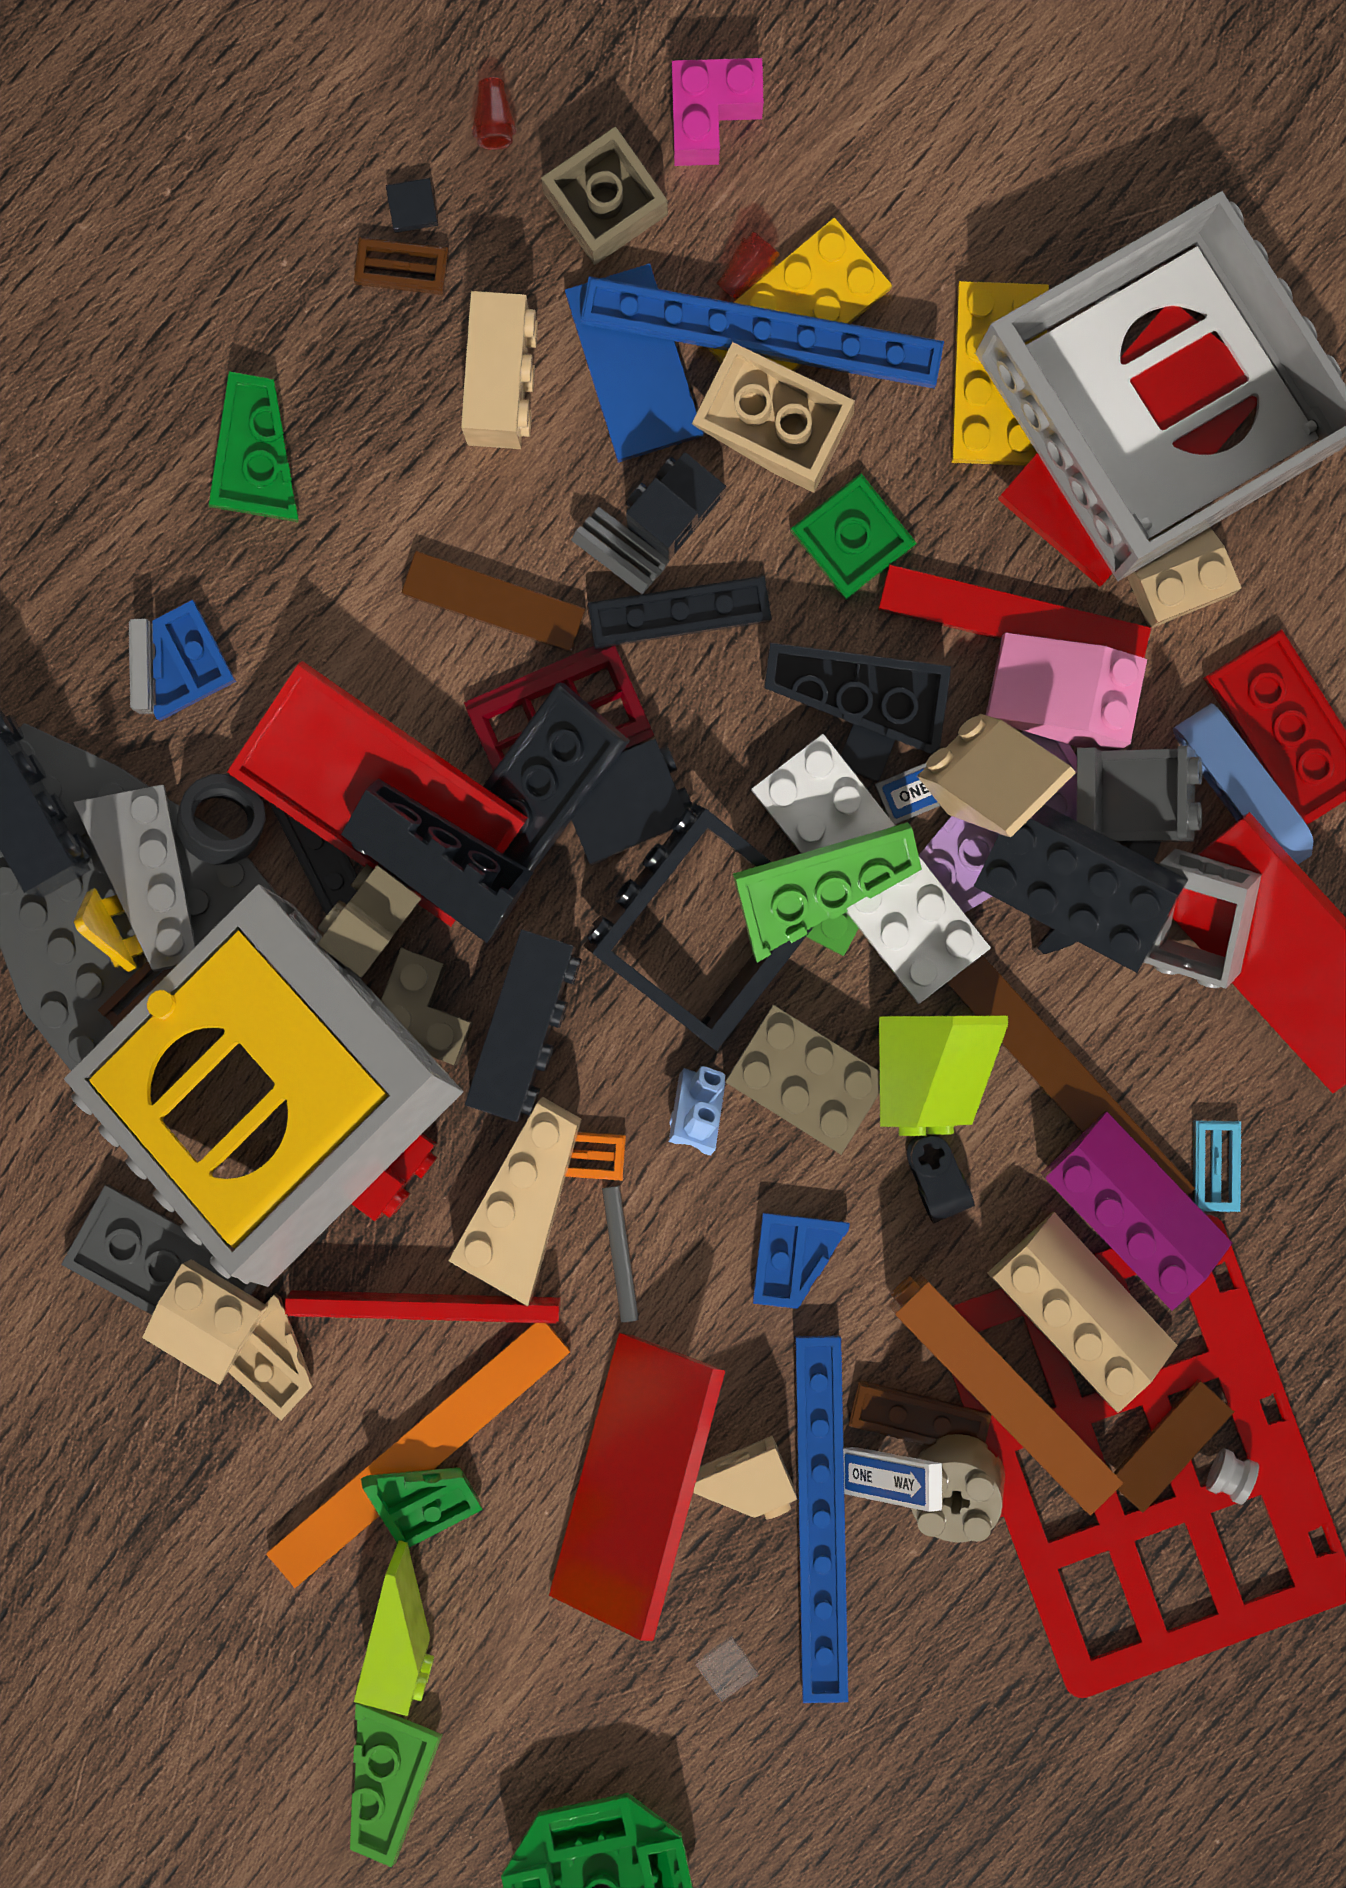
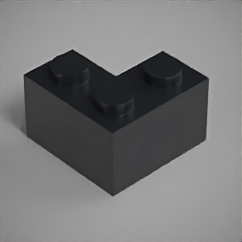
M686 452L678 460L670 457L660 468L652 483L648 487L641 483L625 504L628 506L626 511L627 527L666 559L671 560L726 495L727 486Z

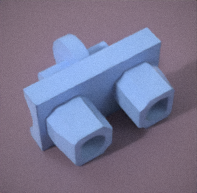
M705 1066L700 1067L697 1072L685 1068L679 1074L674 1110L670 1116L669 1124L671 1129L668 1142L691 1145L698 1148L702 1153L711 1156L716 1149L725 1089L726 1075Z

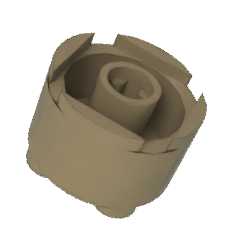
M963 1434L946 1435L937 1439L936 1444H933L925 1450L924 1448L918 1455L917 1459L942 1463V1510L928 1512L911 1508L917 1520L919 1530L926 1536L936 1537L949 1542H978L987 1539L991 1530L997 1524L1002 1512L1005 1470L998 1456L996 1458L987 1449L988 1445L980 1439Z

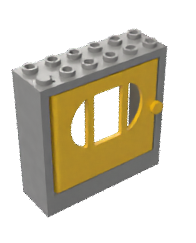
M260 884L64 1080L74 1091L71 1095L73 1102L86 1114L91 1115L93 1113L100 1121L101 1125L98 1127L101 1135L113 1146L118 1147L120 1145L129 1157L125 1162L128 1167L144 1180L148 1178L155 1186L156 1190L153 1192L156 1200L168 1211H176L183 1219L184 1223L181 1225L183 1232L198 1245L204 1244L213 1255L210 1258L211 1265L227 1279L232 1276L245 1284L253 1282L268 1287L464 1091L355 972L317 945L322 936L293 904ZM198 1029H224V1035L152 1105L151 1083L153 1074L160 1058L170 1045L180 1037ZM237 1044H241L273 1080L274 1088L201 1161L197 1162L165 1125L164 1117ZM287 1100V1127L282 1142L274 1155L262 1167L248 1175L231 1179L213 1177L214 1170L283 1101ZM355 1128H357L291 1195H289Z

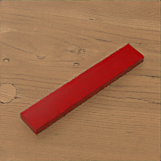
M893 565L888 567L878 608L879 611L1002 640L1003 634L1012 633L1107 646L1145 658L1151 627Z
M291 1290L285 1298V1314L298 1317L556 1324V1322H559L561 1297H532L528 1306L511 1296Z

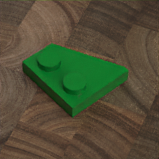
M460 1467L367 1475L361 1478L364 1492L396 1543L398 1544V1541L407 1542L409 1548L483 1510L479 1497Z

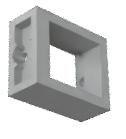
M1174 849L1160 862V865L1188 879L1185 886L1186 889L1237 904L1226 957L1169 940L1174 913L1173 908L1144 963L1153 965L1157 971L1164 974H1181L1197 979V982L1205 987L1227 988L1241 973L1262 874Z

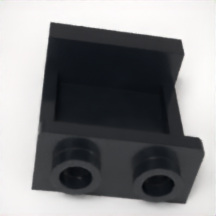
M656 739L621 752L572 818V823L591 866L603 862L615 854L673 831L671 824L676 817L680 818L687 808L691 809L693 807L686 788L683 787L677 790L670 773L677 771V767L668 746L659 749Z

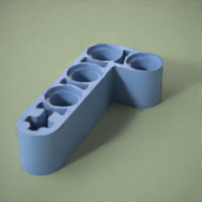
M1211 703L1173 728L1174 735L1180 746L1188 745L1195 750V757H1201L1202 776L1236 821L1250 812L1297 864L1312 856L1313 836L1307 824L1218 707Z

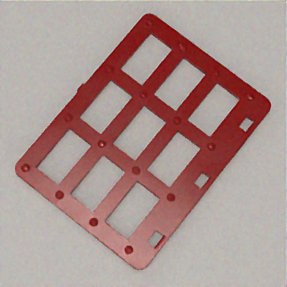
M1205 1214L1229 1239L1222 1221L1213 1215ZM1232 1246L1229 1247L1217 1265L1225 1262L1234 1288L1220 1292L1213 1272H1211L1207 1279L1188 1296L1207 1351L1163 1366L1153 1381L1119 1413L1142 1406L1150 1431H1152L1172 1409L1168 1398L1169 1395L1190 1388L1198 1379L1204 1383L1217 1378L1227 1405L1234 1411L1231 1417L1246 1458L1259 1464L1258 1477L1248 1499L1261 1496L1293 1583L1292 1585L1243 1602L1211 1516L1212 1512L1237 1503L1233 1502L1230 1496L1224 1492L1215 1494L1206 1489V1484L1200 1485L1192 1461L1170 1483L1174 1495L1153 1502L1144 1513L1138 1508L1124 1513L1115 1491L1094 1512L1098 1523L1047 1541L1015 1451L1024 1447L993 1415L991 1416L985 1443L988 1445L987 1449L996 1458L997 1456L1000 1458L1005 1470L1003 1505L1000 1518L1004 1517L1064 1685L1069 1693L1075 1697L1087 1698L1346 1603V1556ZM1112 1248L1094 1253V1256L1130 1293L1125 1278L1134 1276L1136 1273ZM1002 1288L952 1305L977 1332L1021 1316L1023 1317L1055 1404L1051 1409L1106 1464L1092 1423L1119 1413L1110 1407L1097 1391L1081 1396L1069 1361ZM952 1374L962 1405L989 1412ZM1273 1394L1282 1420L1268 1423L1260 1399ZM1184 1523L1216 1613L1166 1630L1134 1541ZM1322 1526L1331 1552L1316 1555L1308 1532ZM1108 1551L1140 1640L1090 1658L1058 1569Z

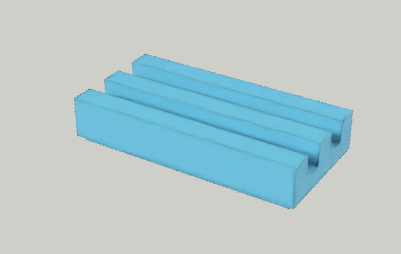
M1193 1120V1187L1195 1188L1193 1190V1202L1202 1211L1240 1212L1241 1121ZM1205 1130H1211V1202H1205ZM1222 1130H1229V1202H1221Z

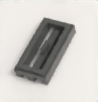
M600 507L594 511L591 517L589 516L583 526H580L575 531L571 539L576 545L641 594L658 578L670 561Z

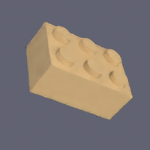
M471 291L461 424L468 446L521 449L522 436L530 437L532 412L529 409V400H525V392H533L535 365H532V355H528V347L536 348L538 320H536V310L529 309L526 295Z

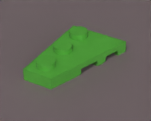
M356 1703L357 1739L354 1745L353 1763H356L355 1792L352 1793L350 1850L392 1867L397 1862L443 1734L385 1710Z

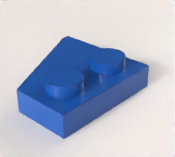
M193 600L152 621L153 643L155 644L153 678H155L156 705H154V715L157 720L162 721L237 682L199 608Z
M762 1212L753 1304L798 1309L809 1293L812 1284L829 1262V1258L849 1231L850 1223Z

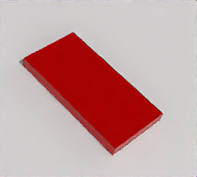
M1282 629L1203 678L1239 736L1307 825L1346 801V730Z

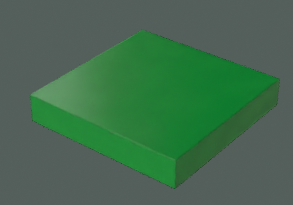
M862 473L790 529L795 538L845 600L916 545V541Z

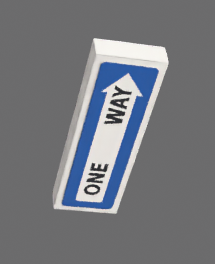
M858 1447L843 1448L844 1494L928 1512L942 1510V1463Z

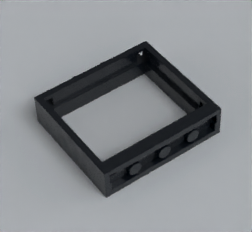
M695 803L691 809L687 808L680 818L676 817L671 824L673 832L664 844H656L647 853L642 862L645 868L634 881L632 879L628 880L618 890L614 898L616 905L606 917L601 915L592 923L594 928L587 935L588 940L583 947L717 1051L807 935L793 943L789 940L770 951V956L758 963L754 955H752L701 1021L611 951L706 829L711 831L752 866L757 867L771 863L768 858L708 809ZM812 927L811 929L807 930V933H808V934H809L810 931L813 929V927Z

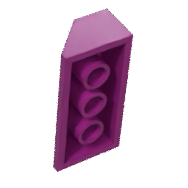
M1107 1111L1041 1172L1042 1176L1171 1311L1207 1279L1232 1245V1242Z

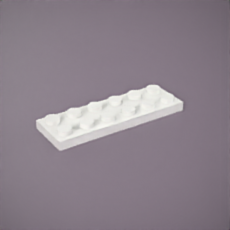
M824 734L815 739L751 790L800 854L895 826ZM920 857L922 870L871 899L865 897L847 908L848 912H846L918 1004L991 948Z

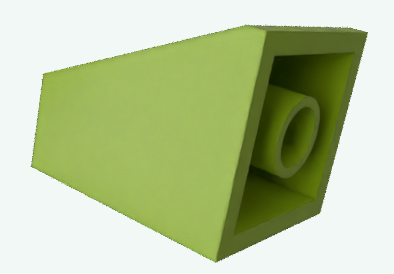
M1008 1016L879 1017L880 1127H899V1136H926V1127L927 1134L948 1135L954 1134V1126L972 1125L1008 1027Z

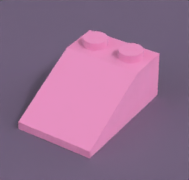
M1005 633L1002 635L986 715L1001 719L1013 728L1079 748L1096 747L1101 751L1121 750L1131 744L1147 659L1107 646Z

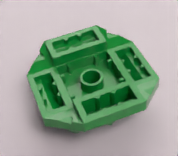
M629 1793L538 1812L501 1874L503 1888H592L597 1884H606L611 1888H693L682 1833Z

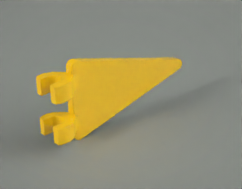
M94 888L86 892L74 919V925L81 935L110 957L114 967L121 966L130 972L137 968L132 957L142 955L144 953L136 935L123 940L111 918L125 913L117 894L101 899L98 891Z

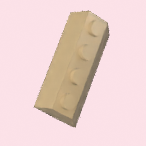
M1052 1212L987 1272L1117 1413L1153 1381L1178 1346L1055 1212Z

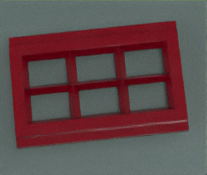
M594 646L464 702L493 771L504 758L502 750L512 746L522 732L498 742L489 722L490 718L522 705L530 722L536 713L531 700L551 692L557 683H565L580 696L574 681L606 667L616 690L588 702V704L593 709H596L614 700L621 699L630 721L615 727L630 740L624 750L655 737L615 646L594 649Z

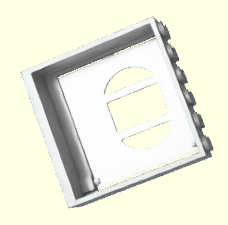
M1223 191L991 323L975 352L1117 581L1132 574L1346 446V385L1341 379V369L1337 361L1332 356L1326 355L1317 341V332L1314 325L1307 317L1301 316L1292 301L1293 296L1288 284L1283 279L1277 278L1268 264V255L1265 248L1258 240H1253L1244 226L1241 210L1234 202L1228 201ZM1191 246H1196L1192 250L1186 252L1180 257L1174 259L1173 261L1160 267L1154 272L1134 282L1133 284L1122 289L1121 291L1118 290V288L1138 278L1139 276L1164 263L1165 261L1190 248ZM1095 302V306L1025 345V342ZM1166 306H1180L1205 316L1204 320L1126 365L1121 364L1120 352L1123 339L1131 325L1144 314ZM1216 331L1230 350L1248 381L1166 430H1161L1132 386L1130 379L1208 333ZM1251 396L1257 398L1256 416L1250 431L1240 443L1231 449L1212 455H1197L1182 451L1172 445L1177 439ZM1317 439L1319 440V442H1317L1316 444L1310 446L1309 448L1305 449L1304 451L1300 452L1294 457L1288 459L1287 461L1283 462L1282 464L1278 465L1272 470L1266 472L1265 474L1261 475L1260 477L1256 478L1250 483L1244 485L1243 487L1239 488L1238 490L1234 491L1228 496L1222 498L1221 500L1217 501L1211 506L1205 508L1204 510L1200 511L1199 513L1195 514L1189 519L1183 521L1182 523L1178 524L1177 526L1173 527L1167 532L1161 534L1160 536L1156 537L1150 542L1148 541V539L1152 536L1158 534L1159 532L1163 531L1164 529L1168 528L1174 523L1180 521L1181 519L1185 518L1186 516L1190 515L1196 510L1202 508L1203 506L1207 505L1208 503L1212 502L1218 497L1224 495L1225 493L1229 492L1235 487L1241 485L1242 483L1246 482L1247 480L1251 479L1257 474L1263 472L1264 470L1268 469L1269 467L1273 466L1279 461L1285 459L1286 457L1290 456L1296 451L1302 449L1303 447L1307 446Z

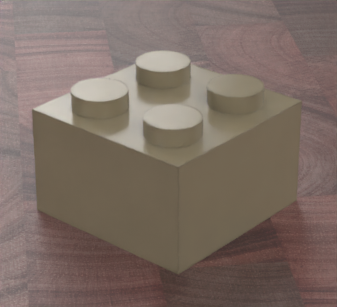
M616 126L541 177L543 193L594 266L668 215V200Z

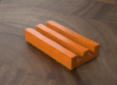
M578 1131L576 1141L616 1144V1151L573 1149L571 1158L614 1161V1170L568 1167L566 1177L622 1181L626 1135Z

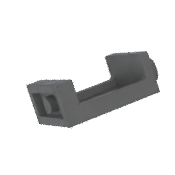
M1188 745L1178 746V749L1101 751L1096 747L1077 748V822L1117 843L1194 842L1195 830H1201L1202 827L1201 803H1195V784H1201L1203 769L1201 757H1195V750Z

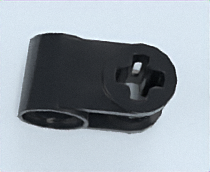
M927 1133L926 1136H915L907 1145L906 1157L918 1185L920 1198L932 1223H937L974 1207L975 1202L970 1188L958 1168L947 1142ZM926 1144L939 1150V1153L933 1156L935 1163L931 1166L923 1160L919 1161L918 1158L924 1154L923 1146Z

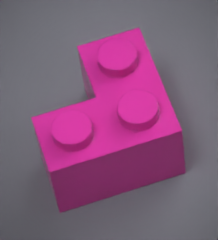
M762 58L672 61L674 166L719 165V121L762 119L764 104Z

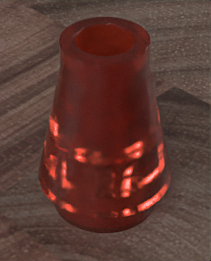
M494 77L482 79L478 82V97L472 134L477 138V144L481 148L487 150L507 148L513 143V136L516 134L517 129L505 93V83L502 79Z
M753 231L747 239L741 238L723 275L716 284L734 300H737L746 290L776 267L774 262L780 254Z

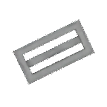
M130 619V708L139 714H154L156 695L155 678H153V659L155 658L153 624L147 619Z

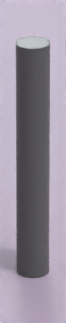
M620 1185L602 1188L620 1319L621 1322L639 1320Z

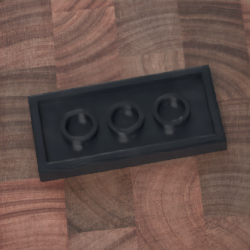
M565 683L556 684L483 785L484 788L528 817L503 854L532 872L630 742L628 738Z

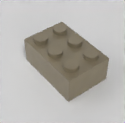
M772 1005L728 1074L725 1083L842 1155L880 1094V1071L775 1005Z

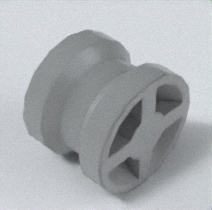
M1223 1448L1211 1466L1207 1477L1206 1489L1215 1494L1224 1492L1230 1496L1233 1502L1242 1505L1246 1502L1254 1488L1259 1473V1464L1250 1459L1241 1461L1235 1457L1232 1451Z

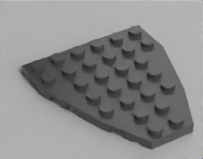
M24 723L20 727L24 738L19 743L28 756L33 754L44 769L46 778L41 780L49 795L51 796L55 793L67 810L69 817L63 821L72 835L78 833L89 849L91 857L85 860L91 871L45 897L27 894L23 892L0 851V948L24 1013L72 1071L114 1029L110 1021L98 1009L148 961L143 953L142 955L132 957L137 968L130 972L121 966L114 967L110 957L81 935L74 925V919L86 892L95 888L101 899L116 895L74 802L148 788L150 786L119 766ZM168 799L197 946L258 884L276 895L278 893L248 856L233 864L214 865L197 859L186 850L177 831L176 819L179 805ZM194 815L196 827L207 837L219 841L232 840ZM126 913L111 917L123 940L135 935ZM153 971L114 1011L117 1014L121 1013L162 971Z

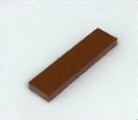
M415 551L401 592L403 596L572 653L586 612L585 608Z

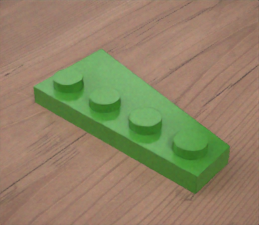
M907 822L733 873L750 944L757 963L770 956V951L789 940L793 943L808 934L807 930L826 919L831 918V920H834L848 912L847 908L865 897L871 899L922 870L913 829Z

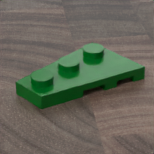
M229 371L209 507L298 522L274 379Z

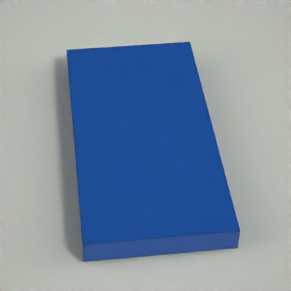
M650 263L601 278L658 289ZM588 283L565 289L568 305L618 463L703 437V431L692 425L697 412L675 341L581 324V316Z

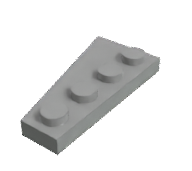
M158 785L74 802L151 969L157 972L175 968L196 947L165 786Z

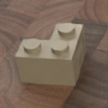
M378 863L375 869L368 864L365 865L351 884L357 890L348 904L339 900L318 927L325 934L317 945L361 978L423 896L380 863Z
M401 948L381 1001L433 1058L452 1065H458L473 1022L432 1007L448 965Z

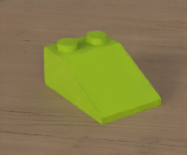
M398 1541L385 1574L354 1702L408 1716L412 1701H422L434 1656L426 1654L430 1634L408 1543Z

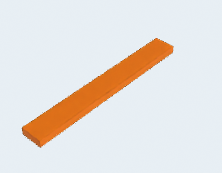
M533 1323L274 1545L266 1555L294 1588L299 1586L379 1517L378 1512L362 1488L361 1478L367 1475L434 1470L571 1352L569 1347L548 1323Z

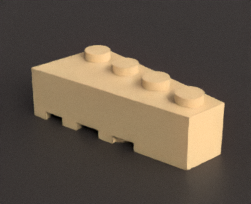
M544 1097L536 1104L449 1259V1262L526 1306L529 1305L534 1295L553 1220L582 1120Z

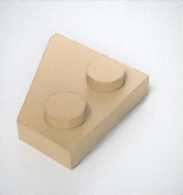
M275 1293L266 1302L268 1308L241 1350L229 1373L282 1421L314 1384L288 1315L285 1314L282 1299Z

